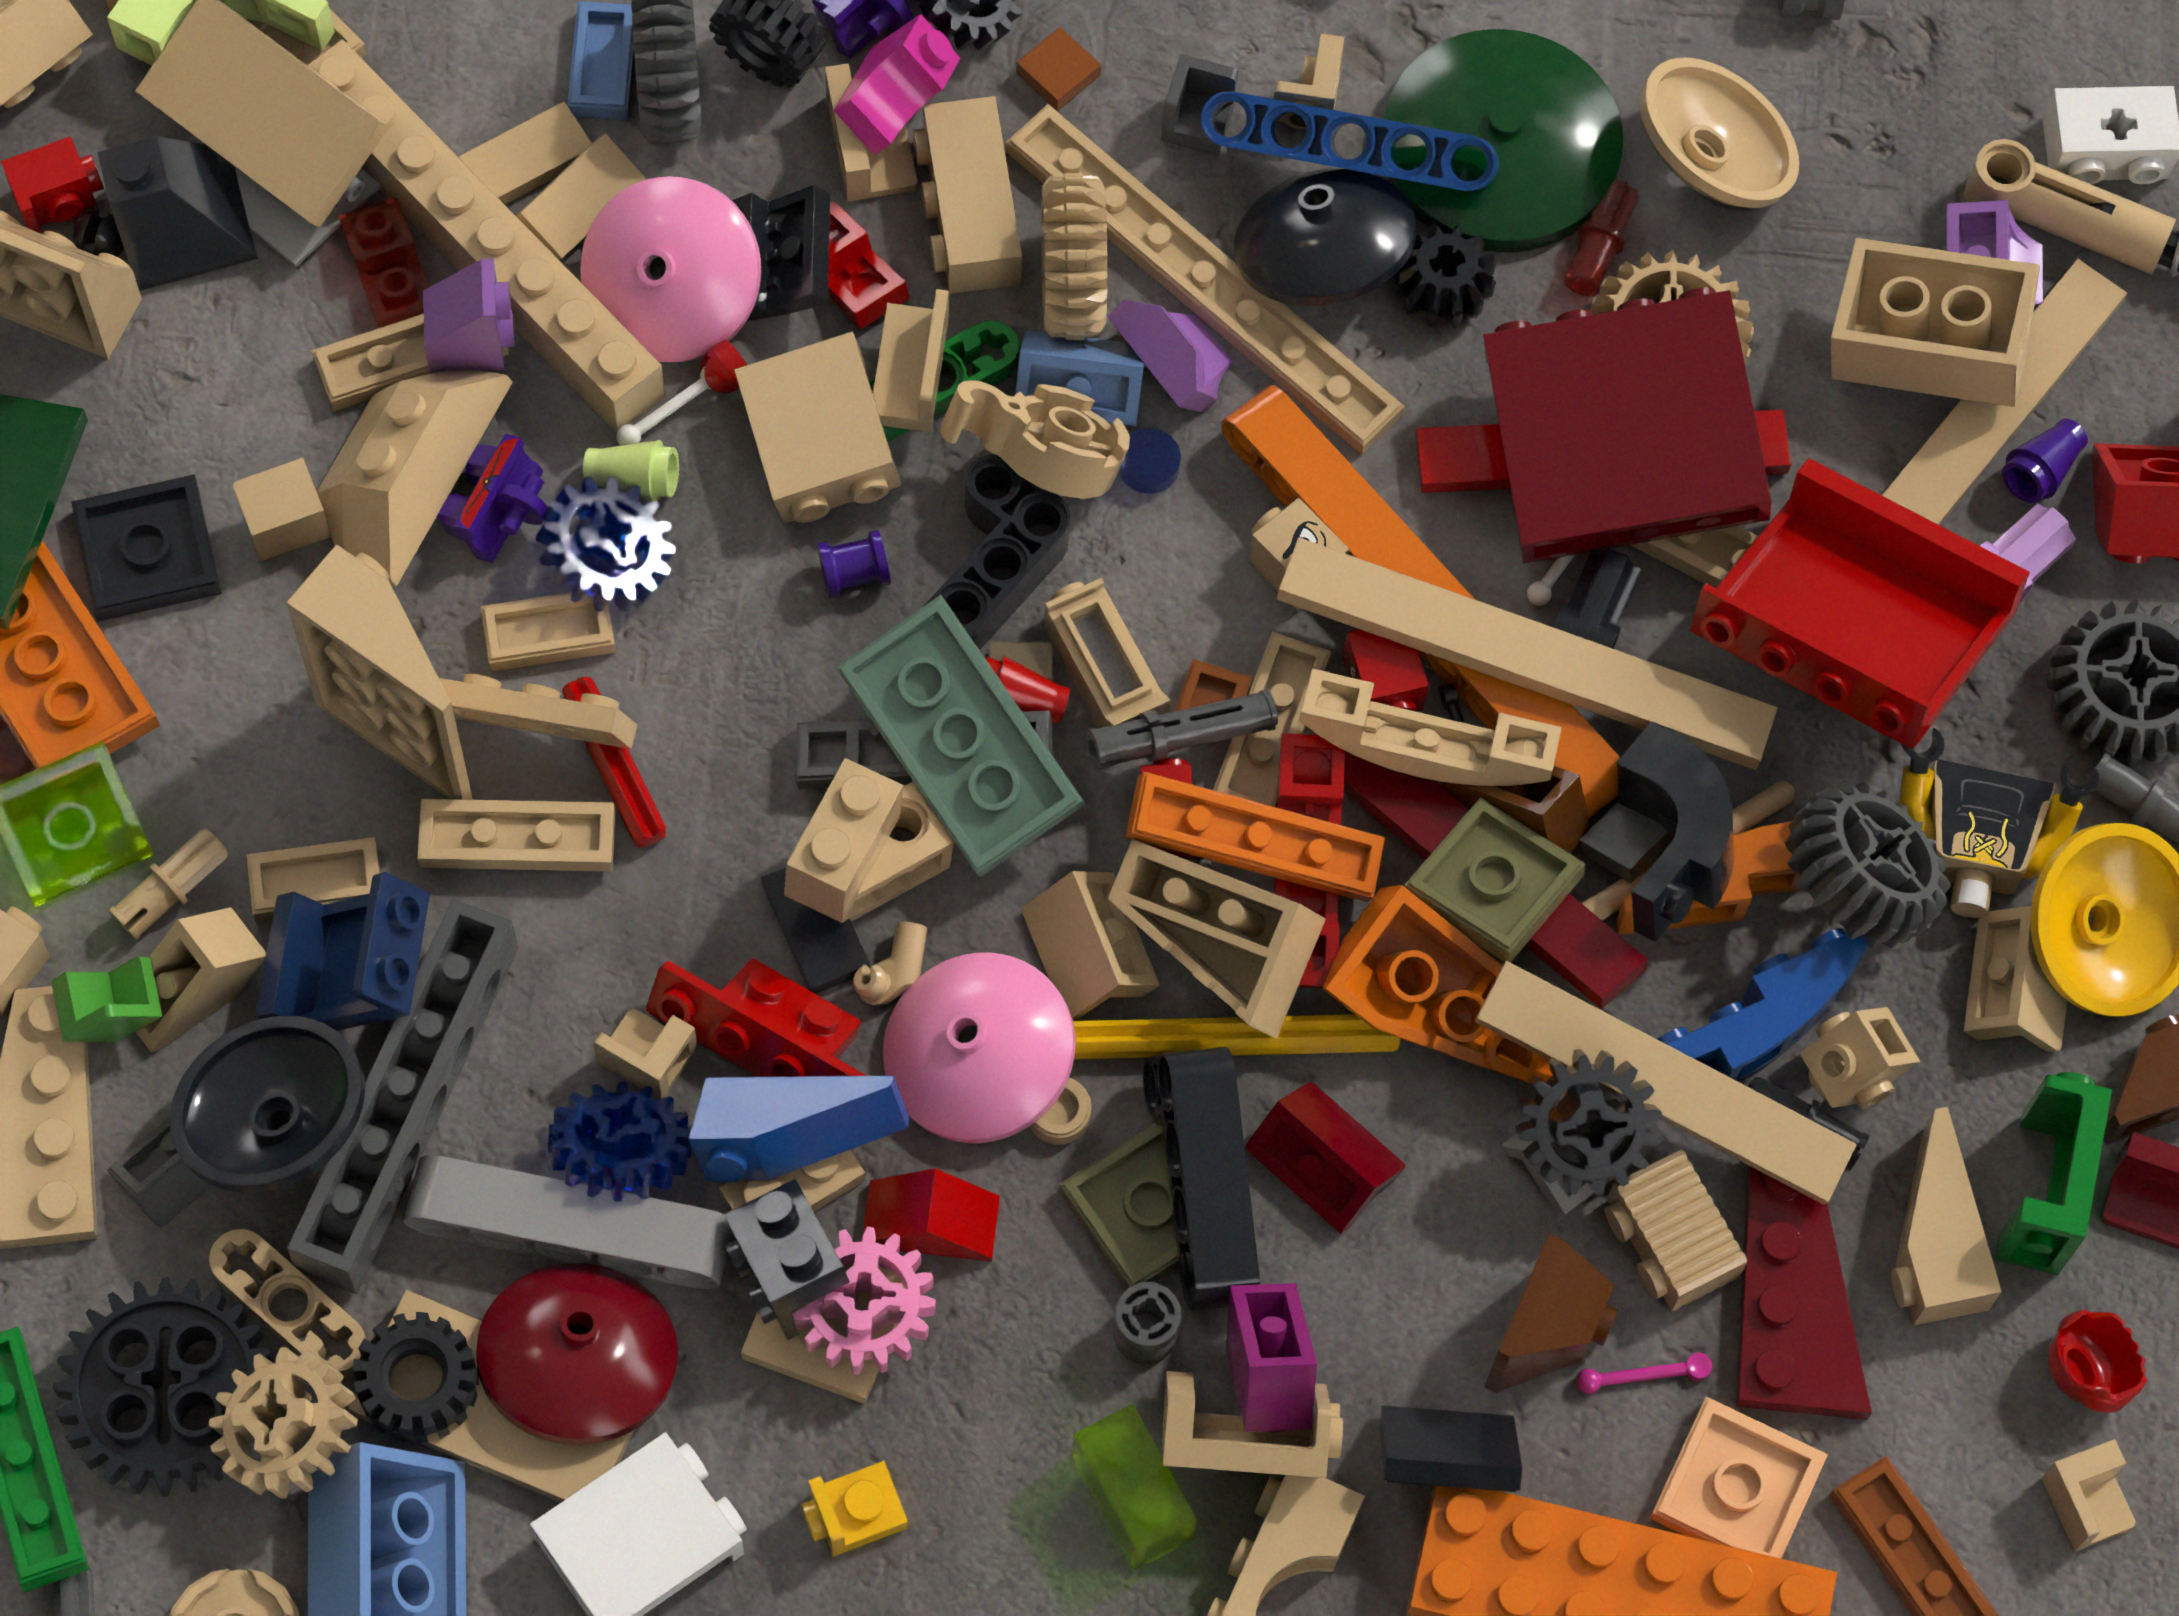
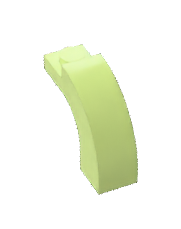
M119 0L107 16L116 48L153 65L196 0ZM220 0L244 19L264 22L323 51L335 33L329 5L326 0Z

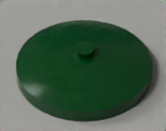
M1507 29L1472 31L1451 37L1432 46L1418 56L1401 74L1392 89L1384 113V119L1473 135L1487 140L1495 148L1499 157V170L1495 179L1487 187L1478 191H1463L1388 177L1389 181L1406 195L1412 205L1415 217L1426 227H1430L1435 222L1443 234H1451V230L1460 222L1463 229L1462 238L1465 240L1482 235V240L1484 241L1483 251H1529L1546 247L1574 234L1585 226L1606 202L1616 181L1622 158L1623 128L1620 113L1610 90L1602 78L1587 62L1563 45L1542 36L1523 31ZM1416 135L1402 137L1394 148V158L1397 164L1405 170H1414L1420 167L1427 156V148L1424 141ZM1476 146L1462 148L1454 159L1455 172L1465 181L1479 179L1487 168V158L1484 152Z

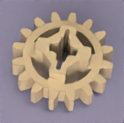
M286 1347L279 1348L274 1364L259 1353L254 1356L253 1365L255 1372L247 1376L236 1369L231 1374L238 1386L233 1394L218 1392L215 1399L226 1407L225 1414L209 1419V1427L224 1437L218 1439L210 1447L215 1455L225 1461L222 1470L253 1493L261 1496L267 1489L279 1498H286L291 1482L305 1492L313 1489L311 1474L316 1470L331 1476L335 1472L333 1464L329 1460L333 1451L338 1453L349 1452L351 1446L341 1439L340 1436L342 1430L357 1426L358 1419L343 1409L355 1400V1396L352 1391L341 1384L344 1376L329 1363H324L311 1351L305 1350L298 1357ZM305 1384L313 1388L318 1403H311L312 1396L304 1390ZM248 1442H255L254 1450L262 1455L261 1461L253 1457Z

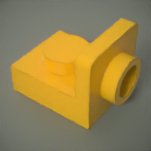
M885 1461L826 1483L823 1482L821 1476L808 1480L811 1500L801 1503V1509L813 1541L816 1542L826 1538L833 1557L908 1529L907 1517Z

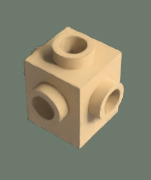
M1888 1007L1859 1010L1851 1015L1849 1012H1843L1828 1019L1815 1030L1819 1038L1799 1052L1809 1068L1808 1076L1813 1088L1822 1098L1829 1102L1832 1108L1858 1104L1864 1110L1877 1105L1895 1092V1088L1892 1085L1893 1081L1920 1063L1919 1058Z

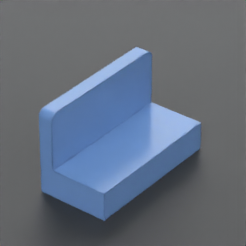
M1027 330L1025 331L1020 350L1016 394L1020 391L1024 396L1033 395L1037 385L1041 384L1065 387L1095 400L1091 411L1104 418L1107 422L1113 423L1118 417L1124 425L1136 426L1145 364L1127 342L1084 337V340H1065V337H1050L1047 332Z

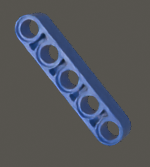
M1233 91L1220 92L1212 96L1205 103L1201 113V126L1205 135L1212 142L1230 148L1463 191H1478L1487 187L1495 179L1499 170V157L1495 148L1487 140L1473 135ZM1229 102L1239 103L1246 113V125L1234 137L1224 136L1216 125L1218 110ZM1288 113L1300 115L1306 124L1304 140L1293 148L1282 146L1275 135V127L1278 120ZM1347 124L1358 125L1364 130L1366 135V147L1354 159L1343 158L1335 148V136L1339 129ZM1407 135L1419 136L1427 148V156L1424 163L1414 170L1401 168L1394 158L1396 143ZM1466 146L1479 147L1487 158V168L1484 174L1474 181L1462 180L1454 169L1456 154Z

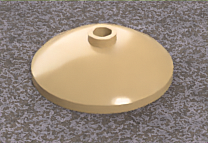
M1685 57L1674 58L1661 63L1645 79L1640 91L1639 105L1646 135L1665 165L1692 189L1726 205L1760 208L1778 202L1793 187L1799 173V155L1794 138L1779 112L1750 83L1717 64Z

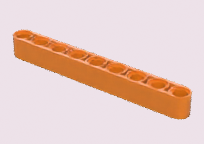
M1269 385L1221 421V430L1230 447L1279 502L1286 508L1299 497L1350 549V556L1474 599L1280 388L1275 385ZM1418 650L1419 655L1445 684L1453 683L1458 698L1487 729L1495 730L1499 713L1562 727L1554 766L1580 775L1589 819L1619 796L1617 762L1620 757L1573 705Z

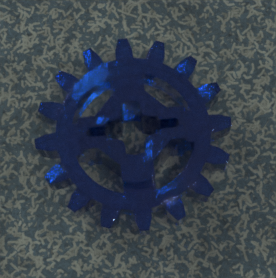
M591 476L585 477L577 489L569 484L565 486L555 501H551L541 516L545 523L536 534V541L548 547L539 558L540 565L556 566L558 572L551 583L554 587L561 586L566 582L574 587L571 593V601L577 603L587 594L593 596L595 611H602L610 599L614 600L615 605L620 611H625L635 598L642 603L645 602L657 588L656 586H659L668 575L670 568L666 563L675 553V546L663 542V540L672 529L670 522H656L653 515L660 506L657 501L649 502L644 506L637 501L640 495L639 486H632L625 494L618 491L616 477L610 476L601 489H598L596 482ZM578 515L579 522L575 526L576 532L569 535L570 521ZM642 552L641 566L639 570L633 572L632 566L637 561L635 555Z
M619 1082L616 1086V1092H606L601 1085L594 1084L592 1085V1097L586 1098L573 1092L569 1095V1108H555L553 1124H549L548 1152L552 1153L551 1167L553 1171L566 1170L565 1184L569 1187L578 1185L581 1182L587 1183V1196L594 1198L602 1189L611 1190L614 1202H621L625 1191L632 1190L642 1200L649 1198L650 1185L654 1184L667 1191L672 1188V1175H685L687 1158H691L692 1148L689 1141L691 1132L688 1129L689 1116L687 1112H674L675 1099L671 1096L658 1101L653 1100L652 1087L646 1085L636 1093L629 1091L626 1082Z

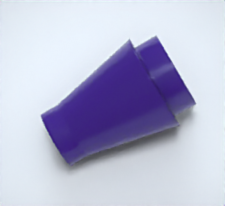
M2063 418L2052 428L2010 451L2006 457V465L2002 469V478L2008 490L2015 497L2027 503H2036L2041 499L2053 497L2076 457L2088 443L2085 430L2074 420Z

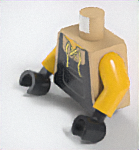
M1933 728L1932 744L1925 752L1917 753L1913 749L1901 744L1904 752L1911 759L1910 765L1903 767L1898 806L1906 804L1907 814L1915 822H1923L1921 829L1927 838L1937 841L1934 852L1947 863V867L1942 874L1948 878L1950 883L1954 884L1950 910L1963 917L1981 918L1988 915L1992 892L2006 895L2014 894L2022 879L2028 880L2040 876L2041 871L2053 852L2072 836L2083 809L2079 799L2083 795H2088L2096 788L2099 781V773L2095 765L2091 778L2086 784L2081 786L2071 784L2067 779V772L2072 767L2074 756L2069 757L2060 766L2059 775L2063 786L2061 794H2054L2055 783L1940 760L1939 757L1943 754L1945 747L1944 738L1937 729ZM1934 762L1932 768H1929V763Z

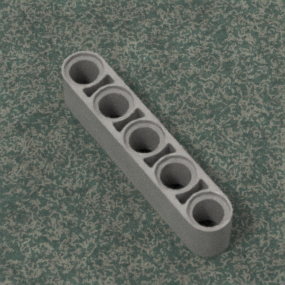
M436 1155L420 1157L403 1220L407 1227L434 1237L565 1263L601 1265L626 1275L697 1289L719 1288L727 1258L724 1244L730 1242L732 1231L724 1214L714 1210Z

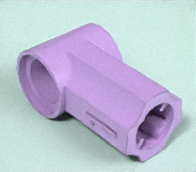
M2037 503L1993 544L1986 541L1980 546L2030 572L2019 602L2020 605L2034 587V582L2072 548L2076 537L2071 532L2068 521L2053 507L2046 508Z

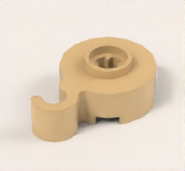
M974 380L963 381L957 386L940 427V433L944 440L952 444L957 442L962 429L976 434L981 439L982 445L986 450L1001 457L1019 476L1039 488L1061 496L1080 499L1100 497L1111 488L1129 449L1130 435L1118 417L1110 425L1104 418L1091 411L1095 400L1065 387L1046 384L1037 385L1033 395L1024 396L1019 391L1015 396H1008L987 383Z

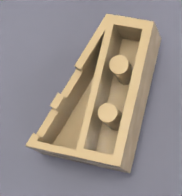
M1133 839L1108 896V900L1158 945L1171 953L1189 969L1196 979L1227 1003L1249 1026L1277 1039L1326 918L1297 902Z

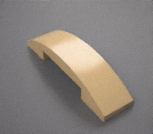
M1316 669L1311 671L1299 721L1317 735L1355 756L1412 776L1463 785L1513 786L1543 782L1551 779L1562 727L1499 713L1495 730L1372 702L1371 696L1374 683Z

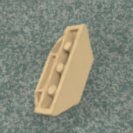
M444 370L402 380L374 393L317 490L334 545H339L354 557L359 553L372 557L387 571L390 577V584L397 586L512 385V380L505 374L482 370Z

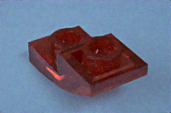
M397 197L338 215L377 327L381 328L424 314L423 290L430 286L418 259L414 240Z

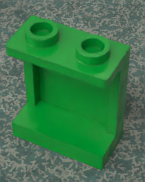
M2061 1072L2056 1074V1076H2045L2022 1112L2020 1127L2052 1135L2056 1140L2045 1201L2029 1197L2023 1198L1998 1235L1994 1260L2059 1275L2084 1241L2088 1229L2112 1089L2097 1086L2090 1077L2074 1072Z

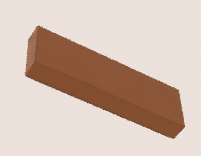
M1888 1456L1883 1457L1831 1491L1829 1494L1830 1498L1912 1616H1999Z

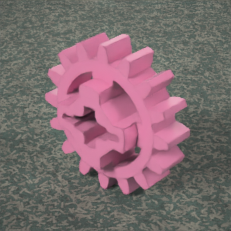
M874 1227L866 1228L862 1242H853L846 1229L840 1230L839 1247L834 1250L843 1266L854 1263L846 1271L850 1283L804 1305V1308L793 1313V1321L797 1329L812 1328L805 1337V1348L809 1352L815 1351L823 1345L827 1347L826 1366L833 1368L842 1357L851 1359L853 1375H860L864 1366V1360H874L876 1367L883 1373L888 1371V1354L895 1352L906 1361L912 1357L909 1337L926 1341L929 1335V1326L919 1317L935 1315L936 1300L922 1295L933 1288L932 1273L926 1272L915 1274L921 1265V1253L918 1250H914L901 1256L899 1254L900 1236L895 1233L882 1245L876 1243ZM879 1264L894 1272L902 1283H891L879 1270ZM859 1292H870L872 1300L868 1304V1310L860 1311L855 1309V1302L858 1299ZM821 1313H825V1318L837 1319L848 1332L847 1338L831 1329ZM887 1324H897L888 1334L872 1339Z

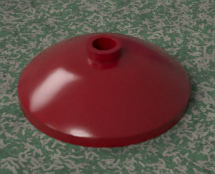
M588 1263L551 1265L537 1269L515 1280L489 1306L483 1317L477 1338L476 1362L479 1379L487 1397L498 1412L517 1428L532 1436L566 1445H589L607 1442L640 1427L655 1414L667 1398L675 1379L678 1361V1345L674 1326L667 1311L656 1296L637 1280L622 1272ZM572 1326H584L589 1328L590 1332L584 1335H577L572 1333L569 1328Z

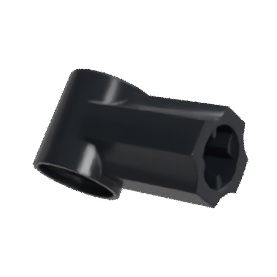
M1609 548L1600 551L1591 549L1568 605L1562 604L1552 627L1614 649L1621 630L1618 624L1637 585L1641 568L1634 565L1630 561L1629 556Z

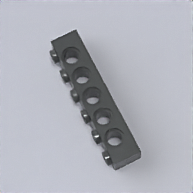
M452 898L416 974L410 1015L395 1019L365 1082V1099L359 1120L346 1143L327 1162L287 1247L294 1266L301 1273L353 1294H358L418 1165L419 1159L427 1146L516 955L518 944L513 921Z

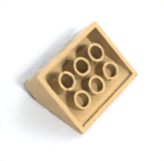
M0 210V316L109 359L142 300L133 270L127 263L114 255L100 253L96 256L78 249L69 239L56 232L45 231L43 234L25 228L14 217Z
M336 544L286 602L316 706L447 798L473 800L451 700L389 582V574L376 560L367 554L359 553L354 557Z

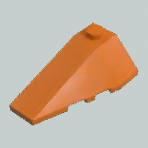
M1397 885L1380 888L1343 938L1322 989L1373 1029L1530 1084L1528 1079L1531 1075L1540 1077L1545 1081L1552 1076L1547 1059L1474 1022L1502 964L1404 886Z

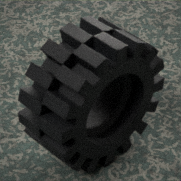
M723 0L709 20L711 22L709 30L716 34L713 37L714 41L719 46L727 47L723 53L730 60L737 58L742 62L739 67L748 73L752 69L756 72V78L763 82L770 78L773 85L782 87L784 83L788 88L794 87L796 83L798 84L826 45V39L823 38L825 35L823 27L815 25L818 19L813 13H805L802 10L805 5L800 0H795L794 2L791 0Z
M416 1312L415 1320H406L404 1313L393 1316L395 1324L386 1328L382 1322L372 1329L375 1337L371 1341L364 1338L358 1348L361 1357L359 1360L354 1359L353 1373L356 1380L353 1383L357 1397L366 1417L371 1418L374 1427L381 1433H384L385 1430L391 1432L394 1440L405 1442L406 1436H411L415 1438L416 1444L428 1443L427 1435L438 1433L441 1439L451 1434L448 1426L456 1422L461 1426L468 1418L466 1413L468 1405L472 1407L475 1405L477 1399L476 1385H479V1375L472 1350L469 1348L466 1337L458 1329L455 1332L451 1328L450 1322L440 1316L437 1322L431 1321L428 1313ZM415 1354L433 1358L442 1368V1381L433 1395L421 1401H408L394 1393L391 1389L390 1377L399 1361Z

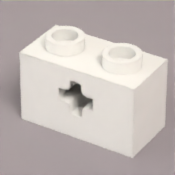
M2174 86L2054 89L2042 118L2048 167L2091 185L2102 180H2130L2136 184H2150L2161 179H2169L2179 158V120Z

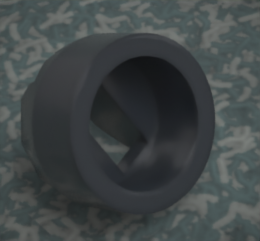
M93 209L83 213L75 222L73 239L76 248L96 256L100 253H108L118 257L123 251L124 247L112 214ZM99 226L95 244L87 243L93 228Z

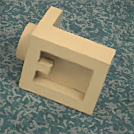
M1321 34L1317 57L1305 56L1301 84L1285 81L1276 82L1274 99L1335 110L1345 37ZM1288 113L1278 120V122H1284L1292 128L1306 130L1304 119L1296 113Z

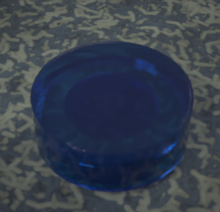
M1146 428L1130 434L1129 449L1119 469L1121 478L1130 488L1141 493L1153 494L1166 490L1176 481L1180 471L1181 452L1179 446L1169 434L1158 429Z

